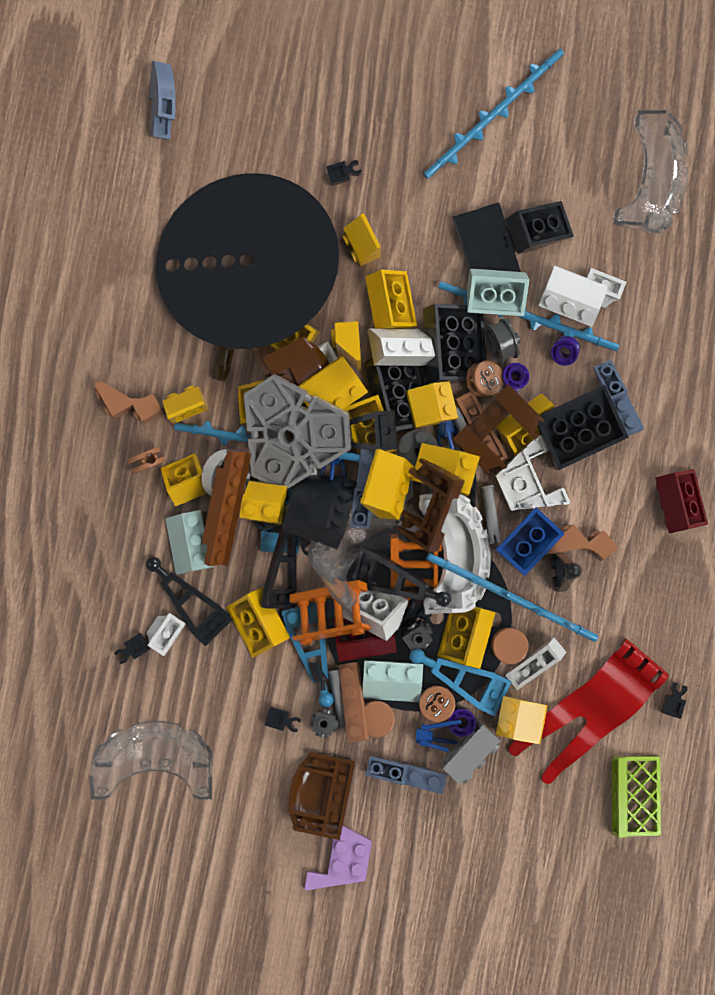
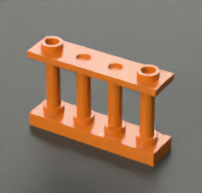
M390 534V559L404 568H433V579L422 580L429 583V587H433L434 590L438 585V565L428 560L402 561V559H399V552H402V550L424 549L415 542H402V540H399L398 534ZM438 551L433 552V554L438 556ZM390 569V587L395 588L398 573ZM405 580L404 587H418L409 580Z
M355 580L290 594V602L300 607L302 635L293 636V640L300 642L301 645H310L315 640L351 633L352 635L364 634V631L371 630L370 625L361 623L359 604L361 592L368 591L367 583ZM346 595L351 596L353 625L344 626L341 600ZM327 599L334 600L336 628L326 629L324 603ZM315 602L317 604L319 631L309 633L307 606H309V603Z

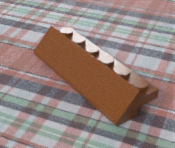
M248 448L227 450L224 467H217L202 543L208 545L204 564L208 566L224 565L228 567L251 459V452Z

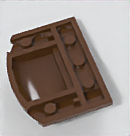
M304 336L263 356L271 375L276 374L296 386L302 384L330 363L319 347L308 341V338Z
M309 752L307 754L308 757L297 768L290 788L289 816L293 824L292 828L294 831L340 840L356 761Z

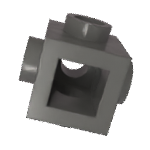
M422 619L414 620L402 630V638L411 651L416 648L424 649L430 645L433 631L428 623L424 624Z
M321 708V711L317 710L316 715L312 714L310 726H313L312 732H316V736L327 738V735H332V731L336 732L339 720H335L336 714H332V710ZM325 720L328 723L327 727H321L320 722Z

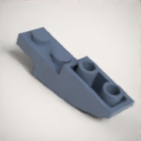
M152 61L149 100H152L150 137L169 140L171 136V122L175 120L176 109L173 72L171 64Z
M612 360L595 366L593 369L600 387L606 385L628 437L643 431L644 426L627 395L628 391Z
M361 449L350 527L370 529L373 513L360 502L375 455V451Z
M370 756L366 776L400 785L405 784L439 794L444 793L448 775L430 770L429 768Z

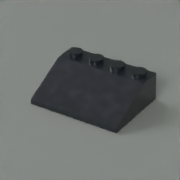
M432 304L423 308L424 333L432 339L435 357L426 364L428 384L450 381V384L467 383L466 377L469 368L475 363L487 361L483 313L467 312V305Z
M373 357L365 361L363 364L371 397L379 395L384 411L395 410L396 434L418 429L414 428L406 391L428 385L426 365H374Z
M606 385L541 414L540 416L544 419V422L539 421L537 424L554 470H561L629 438Z
M308 476L296 483L281 530L338 550L346 531L357 482L342 476H334L332 481L330 476Z

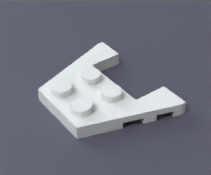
M541 435L537 439H533L506 464L508 466L506 469H501L495 474L511 511L570 504L564 487L548 494L544 493L531 464V458L548 451Z

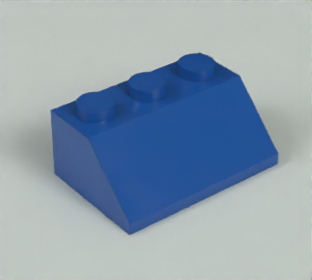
M535 507L500 543L495 551L508 564L526 576L565 533Z

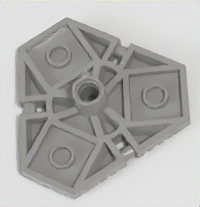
M274 374L244 394L247 431H251V437L248 438V446L251 452V476L262 482L287 486L288 489L311 475L317 467L318 469L324 467L351 449L349 413L316 395L314 397L309 395L308 391L290 383L284 378ZM304 401L310 404L308 408L302 406ZM287 430L294 434V439H290L287 436ZM258 431H263L264 436H259ZM308 456L313 460L311 463L307 459Z

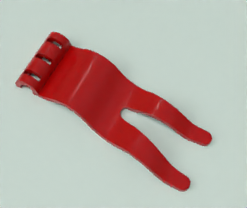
M627 638L623 640L621 647L614 651L593 677L546 713L541 739L579 716L584 717L587 722L574 739L548 765L541 776L545 784H551L562 771L583 756L603 737L630 719L645 704L651 694L659 689L669 677V674ZM631 649L633 652L625 659L623 656ZM646 661V665L641 670H638L637 668L640 664ZM657 672H659L660 676L658 677V679L654 682L651 681V679L657 674ZM514 740L509 746V753L513 756H518L534 743Z

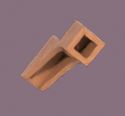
M102 381L94 383L96 396L99 400L103 399L106 404L103 406L108 416L112 415L115 419L134 408L135 410L132 411L134 416L143 423H147L165 413L153 393L144 398L133 399Z
M573 524L571 526L565 525L560 529L565 534L546 554L586 549L594 553L602 561L619 547L604 530L600 532L595 530L588 536L590 539L588 541Z

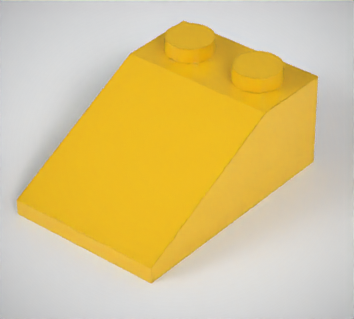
M422 443L415 469L418 470L423 465L419 462V459H425L446 469L465 481L460 494L468 496L480 457L462 451ZM412 476L411 481L424 484L423 482Z

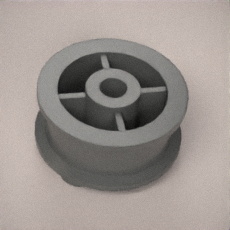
M502 318L495 325H485L484 334L486 342L497 363L503 364L505 359L519 357L520 350L518 344L520 343V337L517 332L514 333L509 319Z
M414 430L405 434L399 441L397 456L407 459L415 468L418 458L415 452L421 448L422 443L438 447L439 445L430 433Z

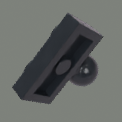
M412 598L408 601L399 628H406L410 622L418 617L422 620L431 618L432 614H425L424 600Z

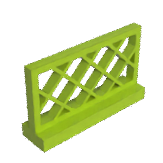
M611 756L612 835L618 838H626V836H661L660 756ZM627 761H634L638 765L632 773L627 770ZM648 761H654V769L651 773L644 768ZM642 769L648 776L640 783L634 776ZM633 779L638 787L631 793L627 789V784ZM651 779L655 783V788L649 793L644 785ZM642 789L648 796L640 803L634 796ZM633 799L638 804V807L631 813L627 809V804ZM650 799L655 802V808L651 812L644 807ZM643 809L647 817L640 823L635 815ZM631 819L638 824L634 831H628L627 824ZM650 819L655 822V831H648L644 827Z

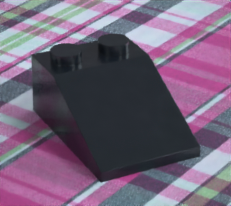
M562 201L519 210L505 219L517 254L534 251L574 236Z

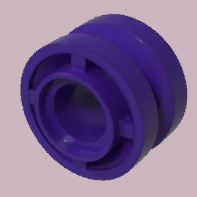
M571 336L558 338L551 349L553 360L562 366L573 364L580 353L578 341ZM561 348H568L570 353H563Z
M511 363L502 371L503 388L509 384L516 391H519L529 381L528 369L521 363ZM511 374H516L518 381L512 380Z
M457 708L448 721H455L460 717H464L467 719V724L464 727H459L455 724L449 726L453 734L465 737L474 731L476 720L469 709Z

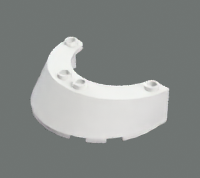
M432 494L420 495L419 508L424 516ZM460 494L458 499L452 500L441 530L445 533L442 541L444 560H449L450 563L456 564L486 579L489 578L491 564L487 530L482 528L481 520L483 518L477 507H472L470 499ZM443 569L441 579L433 591L438 593L441 591L448 592L451 595V603L447 607H440L436 600L426 597L424 600L425 614L470 611L475 607L477 600L482 599L486 589L447 569Z

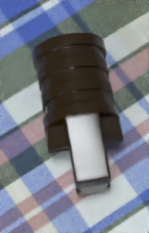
M218 346L213 367V379L226 381L231 368L234 349Z

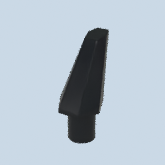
M308 662L313 679L317 681L318 691L326 690L325 681L328 678L317 663Z

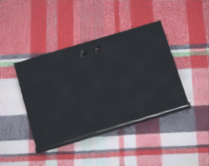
M499 202L452 217L468 269L521 272Z

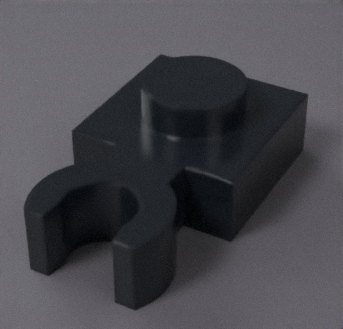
M358 160L352 161L348 166H346L345 161L326 166L331 185L334 186L350 181L349 175L360 176L362 174L361 170H353L354 166L359 165Z
M139 633L124 643L126 649H119L114 654H124V659L120 661V664H123L129 660V656L136 659L151 648L147 646L148 642L143 634Z
M673 682L671 684L672 695L666 694L660 713L681 719L686 700L681 699V697L687 692V686L683 685L682 690L678 692L676 690L677 683Z
M271 706L265 726L281 731L287 726L290 731L297 732L298 729L292 726V722H300L301 719L299 717L288 718V711Z

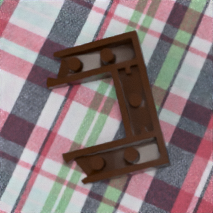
M509 384L469 426L466 425L453 438L466 453L480 457L478 465L487 474H491L489 470L491 468L500 466L503 470L508 467L483 440L509 414L534 439H537L539 434L535 433L538 422H544V419Z
M419 459V462L423 465L418 470L411 468L408 473L434 490L424 519L403 509L401 513L402 526H395V529L427 552L439 551L445 533L441 530L452 500L459 498L465 481L432 462Z

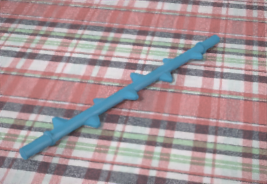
M559 48L550 58L544 60L541 66L531 64L529 66L531 75L516 89L507 86L505 88L507 97L490 113L481 110L479 112L480 122L465 136L456 133L454 135L456 144L440 159H437L423 173L424 176L429 179L441 167L443 168L446 162L457 164L456 153L473 138L480 141L483 140L482 129L496 116L508 117L507 106L523 92L533 94V82L545 71L551 69L552 65L564 55V51Z
M440 281L439 289L456 294L455 296L463 297L464 305H467V290L460 288V286L456 287ZM525 307L524 316H518L529 320L531 329L534 331L543 325L563 332L564 336L577 337L616 352L619 348L617 343L605 340L601 336H594L591 327L580 331L561 324L558 314L549 320L527 312Z
M205 421L202 427L195 424L187 425L182 423H175L174 426L175 430L189 432L193 435L201 434L218 437L223 446L229 440L248 443V438L251 437V435H247L244 426H240L236 433L213 429L209 421ZM346 452L338 457L339 460L360 462V454Z
M430 552L426 557V560L443 567L444 570L447 569L539 616H543L575 632L576 635H581L593 642H596L598 639L597 634L584 629L581 625L578 626L456 564L454 565L449 560H444Z

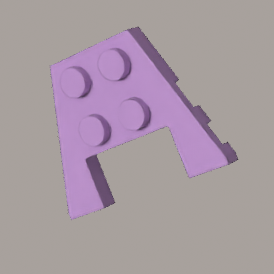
M343 826L340 840L333 839L328 874L308 871L305 890L365 881L372 840Z

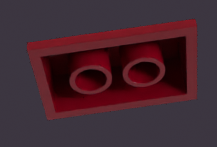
M695 469L655 477L656 489L659 492L660 505L664 512L665 525L669 534L709 525Z
M333 618L334 628H336L335 618ZM343 618L344 626L353 625V622ZM367 630L361 635H352L351 633L335 636L339 662L397 652L394 633L387 641Z

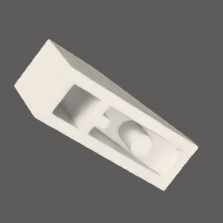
M553 637L510 670L505 676L508 680L512 681L515 689L519 690L559 662L566 651Z

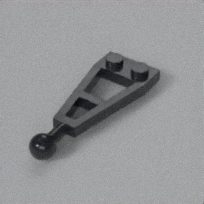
M395 410L372 412L349 419L351 448L376 451V449L383 451L398 450ZM374 419L376 445L352 442L351 425Z
M289 504L283 509L284 517L286 516ZM283 530L279 531L263 588L261 607L266 609L294 608L295 605L290 602L289 595L295 594L297 591L296 535ZM287 541V555H283ZM287 562V588H274L280 563Z
M360 547L352 581L359 580L367 583L368 591L424 600L426 597L436 600L440 607H447L451 603V595L448 592L441 591L438 593L428 589L429 583L382 553L367 547ZM378 562L398 573L395 588L373 584ZM407 579L420 587L419 592L404 590L405 580Z
M554 553L553 557L550 558L551 569H554L555 577H552L553 588H556V592L567 591L573 581L580 577L582 573L581 566L573 563L564 553Z
M150 557L147 559L146 568L151 572H156L163 579L161 582L162 587L190 631L204 646H207L234 620L215 601L174 573L168 574L161 567L159 558ZM173 580L188 590L179 600L169 586ZM193 595L215 609L197 628L183 607Z

